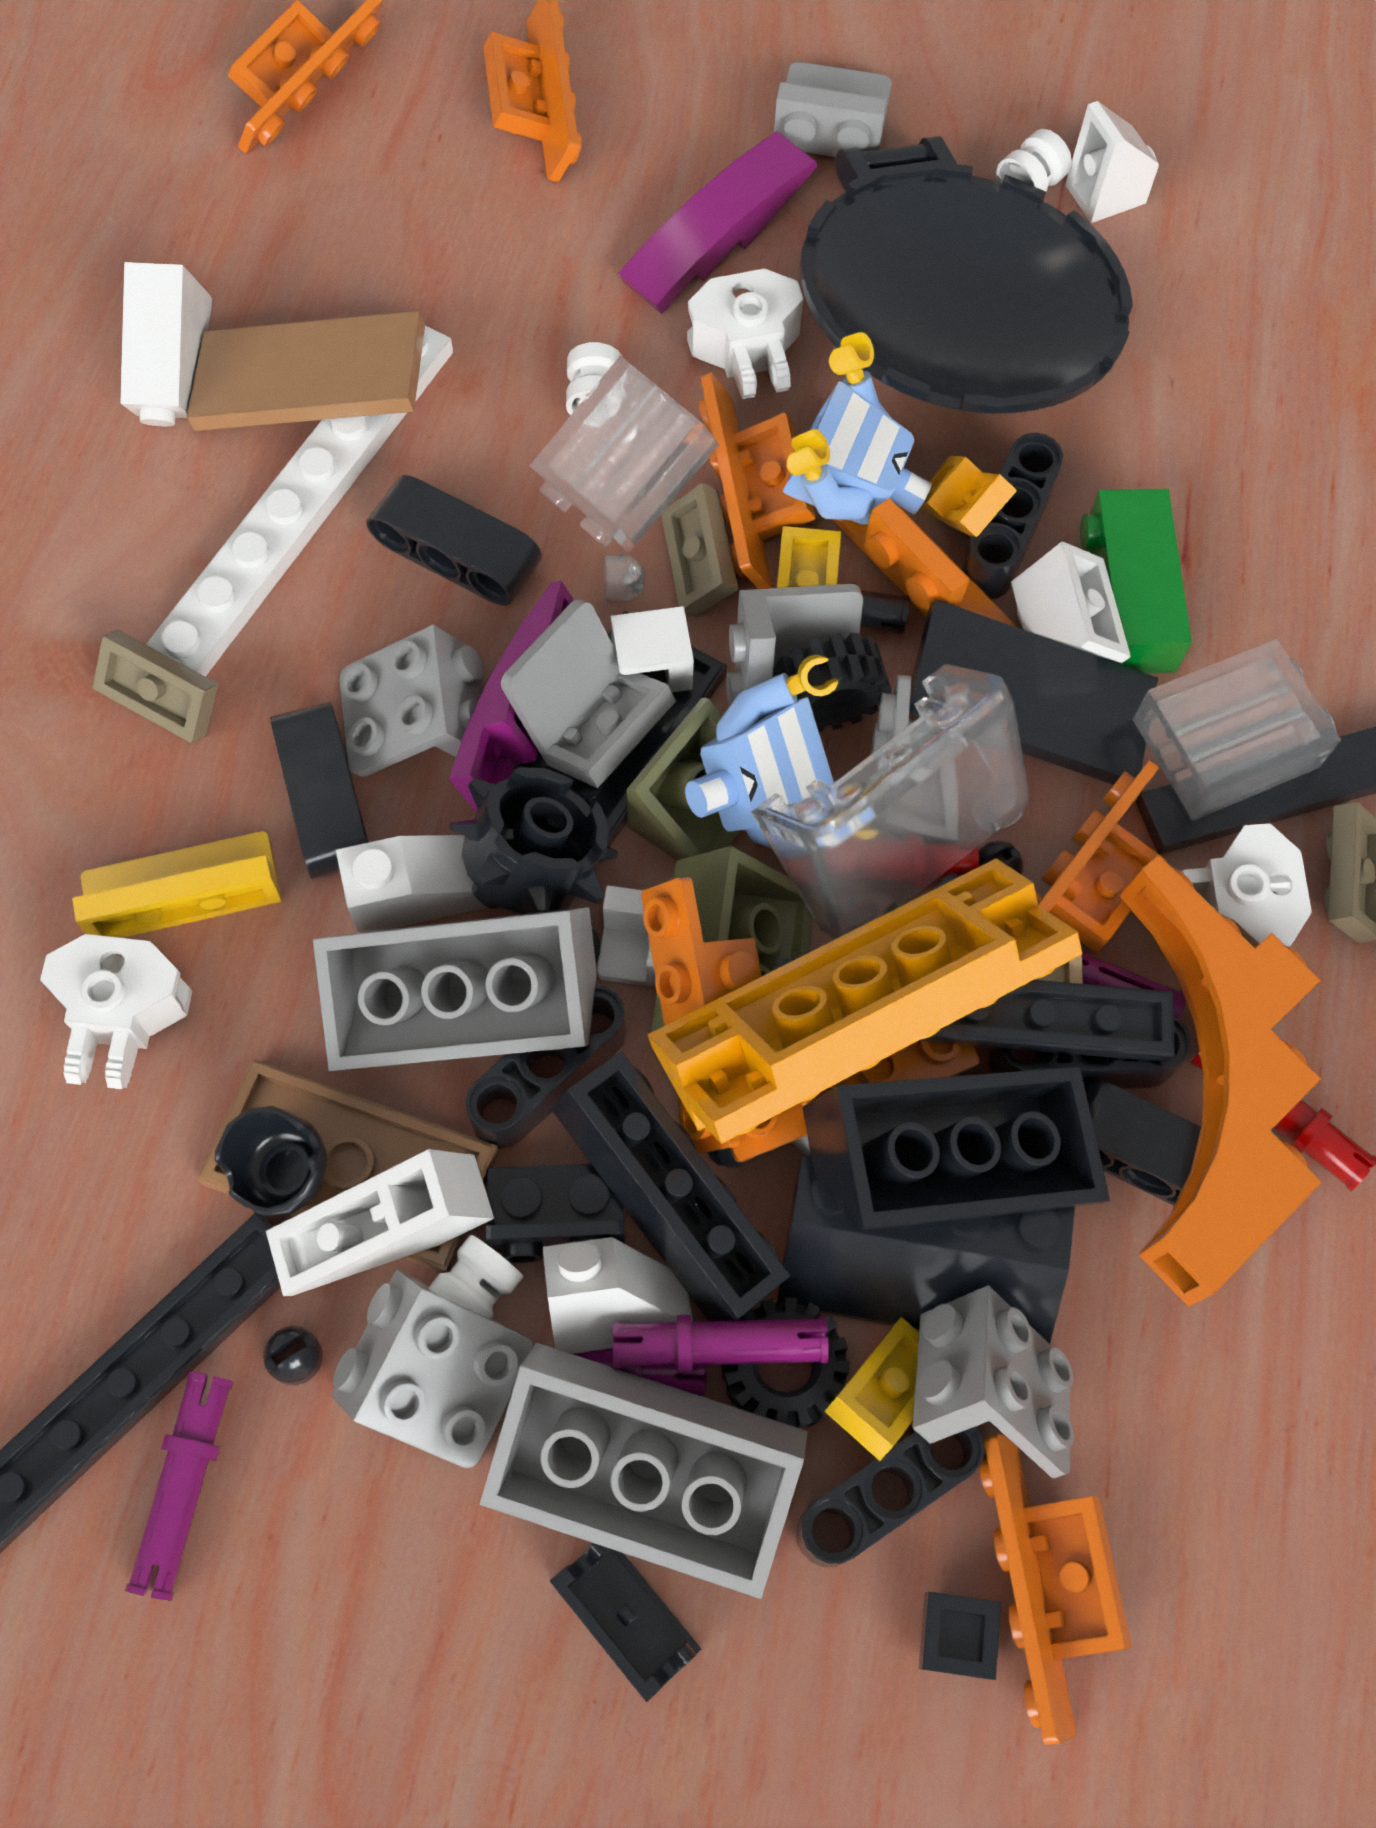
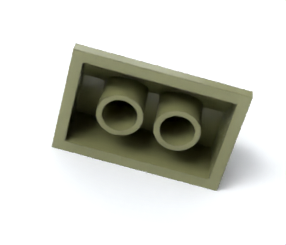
M732 846L675 862L673 879L690 877L692 879L703 942L755 938L762 976L773 971L777 958L797 959L809 953L815 891ZM657 994L651 1032L664 1026L660 998Z

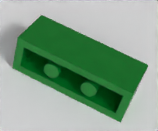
M1169 489L1099 490L1090 514H1083L1080 542L1082 549H1090L1091 554L1104 559L1131 656L1123 663H1116L1144 673H1176L1192 644Z

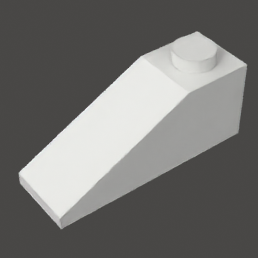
M396 836L337 849L336 854L346 904L357 933L393 929L487 908L472 893L473 881L467 875L461 855L465 836Z
M428 1149L267 1230L266 1235L283 1296H294L441 1245L493 1220L494 1216L475 1155Z

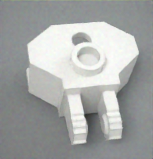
M764 268L711 278L688 301V312L693 326L687 331V341L692 357L725 369L727 378H735L742 399L752 398L757 394L756 372L768 370L776 393L787 391L791 387L785 351L800 335L804 298L798 281ZM738 289L750 291L739 295L737 298L733 295L734 291Z
M1270 823L1244 825L1223 858L1210 859L1205 868L1181 871L1190 879L1194 889L1201 893V896L1219 914L1227 916L1238 926L1242 936L1254 948L1271 933L1285 946L1290 947L1312 913L1301 850Z
M84 934L46 955L40 980L67 1009L64 1022L71 1029L63 1072L66 1083L79 1085L86 1083L92 1069L97 1044L110 1045L108 1060L105 1066L107 1088H127L132 1076L131 1072L134 1068L138 1048L147 1049L150 1036L187 1016L192 990L180 978L178 969L151 941Z

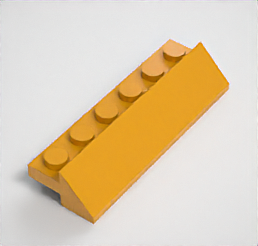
M994 859L647 1035L654 1052L697 1130L700 1131L707 1128L723 1144L738 1135L752 1131L762 1122L799 1103L813 1099L821 1091L857 1072L874 1067L880 1060L916 1041L933 1036L941 1028L977 1009L993 1004L998 998L1030 981L1050 974L1055 968L1082 955L1078 931L1038 905L1032 881L998 859Z

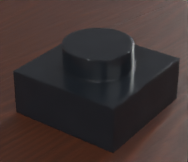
M929 1591L925 1592L918 1669L996 1680L1001 1602Z

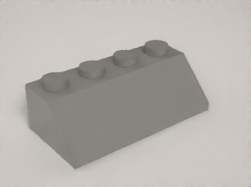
M589 907L341 934L313 939L328 1071L584 1047L589 1044L597 975Z

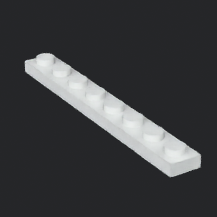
M425 326L415 402L453 353L451 338ZM407 412L321 420L146 645L206 677Z

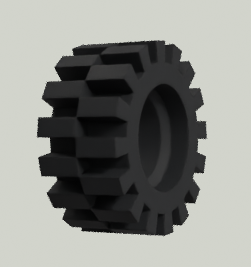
M841 633L831 634L829 641L821 643L820 637L810 640L811 647L804 649L801 646H797L790 650L792 657L783 656L778 661L779 667L773 668V677L782 673H786L788 677L798 674L801 662L808 656L821 655L829 659L822 664L814 665L809 670L807 679L810 685L820 686L828 680L837 678L838 685L835 690L825 696H814L807 691L797 695V700L808 697L818 732H823L825 727L830 725L833 730L843 728L842 723L849 720L852 724L862 721L861 715L863 713L873 715L878 711L877 705H880L882 693L891 694V686L877 642L874 643L873 638L869 636L861 639L859 633H850L846 639H842Z
M785 1297L784 1302L774 1303L773 1298L761 1302L760 1307L755 1310L749 1309L741 1316L740 1320L816 1319L823 1316L818 1313L820 1307L810 1302L806 1307L797 1304V1298ZM831 1316L827 1318L828 1331L825 1333V1338H828V1363L811 1362L812 1369L809 1380L804 1386L795 1391L781 1392L769 1387L761 1378L757 1363L722 1364V1381H725L727 1387L726 1394L731 1403L735 1402L741 1410L796 1428L810 1427L819 1422L827 1414L824 1411L845 1386L846 1377L849 1374L850 1361L846 1360L848 1346L845 1337L840 1338L836 1332L837 1323Z

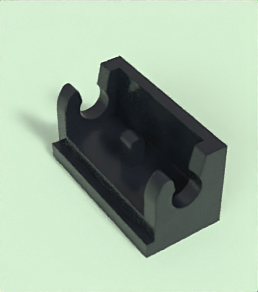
M592 1543L580 1558L573 1564L564 1567L550 1580V1583L646 1703L702 1650L622 1552Z

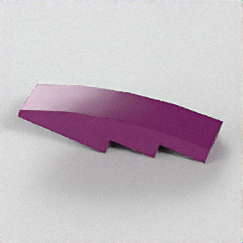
M778 131L774 132L737 158L692 196L618 272L619 276L626 285L662 314L695 276L704 282L736 244L746 249L817 168L816 161Z
M562 581L550 583L517 629L490 675L465 729L449 780L476 813L478 808L468 787L472 780L477 778L496 785L498 782L506 780L511 776L514 765L536 760L538 749L501 688V679L518 658L574 601Z

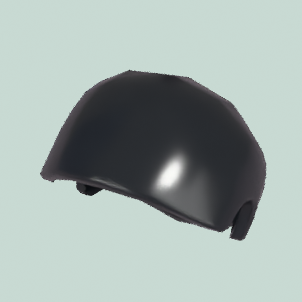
M275 1106L246 1109L226 1125L215 1149V1162L223 1169L229 1183L228 1194L242 1206L264 1216L295 1213L314 1198L321 1189L328 1161L323 1140L315 1127L307 1120Z

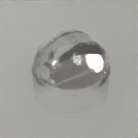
M604 554L603 586L605 602H624L634 599L642 592L645 582V571L641 562L624 554Z

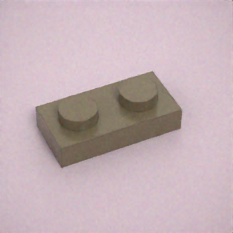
M701 483L661 511L679 607L684 606L686 614L694 617L699 616L739 590L718 490Z
M116 630L102 637L92 689L186 741L193 743L207 734L219 684L124 632Z
M1357 801L1333 806L1332 831L1328 833L1326 839L1331 868L1330 887H1327L1324 892V908L1328 920L1357 943L1376 941V818Z

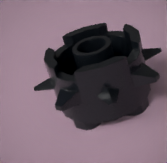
M520 767L513 770L508 779L500 781L496 785L477 778L469 783L468 787L478 812L473 820L451 822L450 829L465 836L461 855L467 875L473 881L472 893L484 906L489 908L502 907L520 914L568 909L576 897L596 904L603 899L604 893L593 869L600 860L618 858L619 852L607 846L609 826L602 807L596 801L591 809L592 803L588 799L582 798L570 790L574 782L572 779L545 768Z

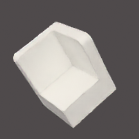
M684 606L611 616V642L616 650L618 668L621 674L629 675L664 670L666 682L671 692L692 690L694 659Z
M608 885L606 887L603 904L604 931L597 966V976L601 980L655 987L656 976L648 932L643 921L644 910L641 898L643 890Z

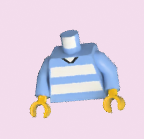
M863 332L844 337L841 340V347L832 351L829 358L830 368L837 375L846 374V378L843 382L838 381L817 414L811 429L792 438L791 446L795 452L791 453L787 459V468L790 475L782 492L814 505L820 516L825 519L851 520L861 525H866L869 523L871 510L888 498L897 506L913 515L916 514L925 501L932 483L904 468L915 440L910 431L891 418L878 400L870 373L862 370L869 367L874 360L873 344L867 334Z
M821 655L808 656L801 662L798 674L788 677L786 673H782L746 689L736 696L717 723V738L706 743L701 748L700 755L707 775L689 781L685 787L687 803L696 816L703 818L719 812L722 825L728 832L746 830L748 837L753 843L786 853L837 847L838 840L848 838L862 846L875 844L881 839L882 835L861 839L857 837L853 830V823L858 816L878 813L871 808L855 809L847 815L846 820L835 821L832 815L843 811L808 697L797 700V695L804 691L814 696H825L835 690L838 685L837 678L828 680L820 686L810 685L807 679L809 670L814 665L828 661V658Z

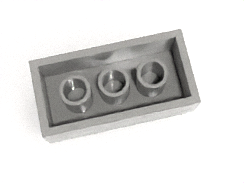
M536 1343L519 1368L479 1505L762 1599L804 1462L808 1431Z

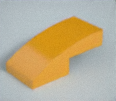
M950 455L928 480L932 485L920 508L947 525L977 537L1017 490L1000 474L983 473L967 457Z

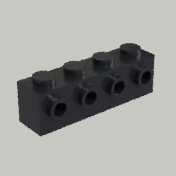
M622 1051L569 1088L551 1108L708 1321H734L740 1318L791 1276L779 1261L777 1252L769 1240L754 1228L739 1208L730 1188L708 1167L696 1151L692 1139L689 1138L687 1131L672 1119L654 1095L653 1088L647 1078L639 1069L632 1066Z

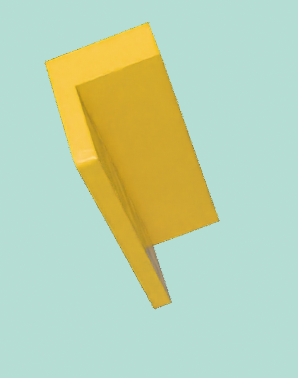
M264 831L85 870L80 876L83 896L72 898L75 920L85 934L125 938L282 902L270 838Z

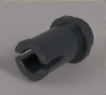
M861 590L863 606L860 626L896 631V633L903 634L909 614V595L899 596Z

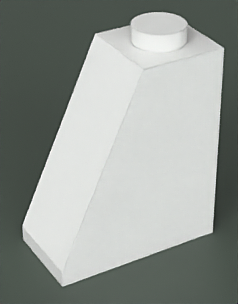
M124 262L120 404L136 416H140L139 421L147 425L174 426L175 418L187 417L203 333L208 331L212 297L183 265Z

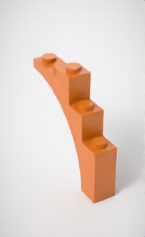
M1158 854L1139 871L1119 896L1153 935L1179 980L1196 1027L1203 1068L1202 1126L1191 1172L1169 1217L1138 1255L1190 1307L1216 1293L1322 1183L1308 1169L1303 1155L1292 1145L1280 1141L1270 1131L1321 1080L1307 1065L1303 1054L1292 1044L1282 1041L1271 1030L1321 980L1307 967L1304 959L1297 951L1285 946L1273 933L1254 948L1242 936L1240 929L1230 918L1219 914L1194 889L1192 882L1183 872L1172 868Z

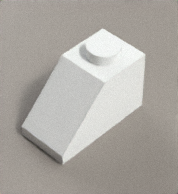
M1096 101L1087 106L1073 155L1071 170L1068 173L1065 186L1089 222L1094 223L1146 204L1159 163L1152 148L1143 142L1131 124L1099 101Z
M1062 541L1011 581L1017 603V616L1023 630L1116 662L1123 663L1131 657L1103 558Z
M613 1237L543 1247L547 1297L555 1349L575 1354L613 1348V1322H620V1324L677 1322V1315H691V1322H693L688 1292L670 1268Z

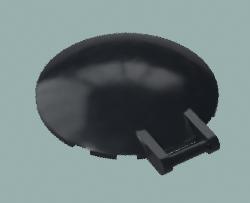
M941 136L922 138L918 145L861 152L857 147L839 149L836 155V172L846 193L833 202L826 200L810 222L801 252L800 277L804 296L812 315L822 331L837 348L841 347V340L844 337L858 332H863L870 338L874 348V360L869 367L863 368V371H868L871 376L880 382L925 402L962 411L996 414L1035 411L1071 400L1089 390L1112 369L1121 355L1130 333L1128 331L1129 315L1133 308L1130 285L1125 271L1110 245L1079 213L1073 210L1066 216L1060 210L1044 202L1046 191L1006 174L1003 183L972 176L973 166L957 164Z

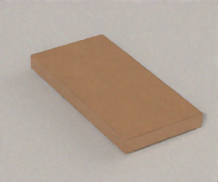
M420 311L204 331L186 418L194 431L414 412L425 331Z
M253 1058L198 1174L197 1180L201 1185L228 1194L229 1183L223 1169L215 1162V1149L229 1122L246 1109L265 1106L282 1108L310 1122L321 1136L327 1153V1168L320 1191L295 1213L283 1214L291 1218L428 1149L475 1155L485 1186L488 1179V1168L493 1167L499 1151L497 1146ZM465 1233L441 1245L402 1259L440 1273L450 1272Z

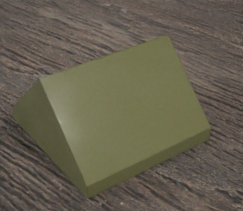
M701 698L627 788L628 828L676 860L728 847L741 831L728 832L722 825L719 812L703 818L696 816L690 809L685 795V787L689 781L707 775L700 755L701 748L706 743L717 738L716 726L722 718V714L709 698Z

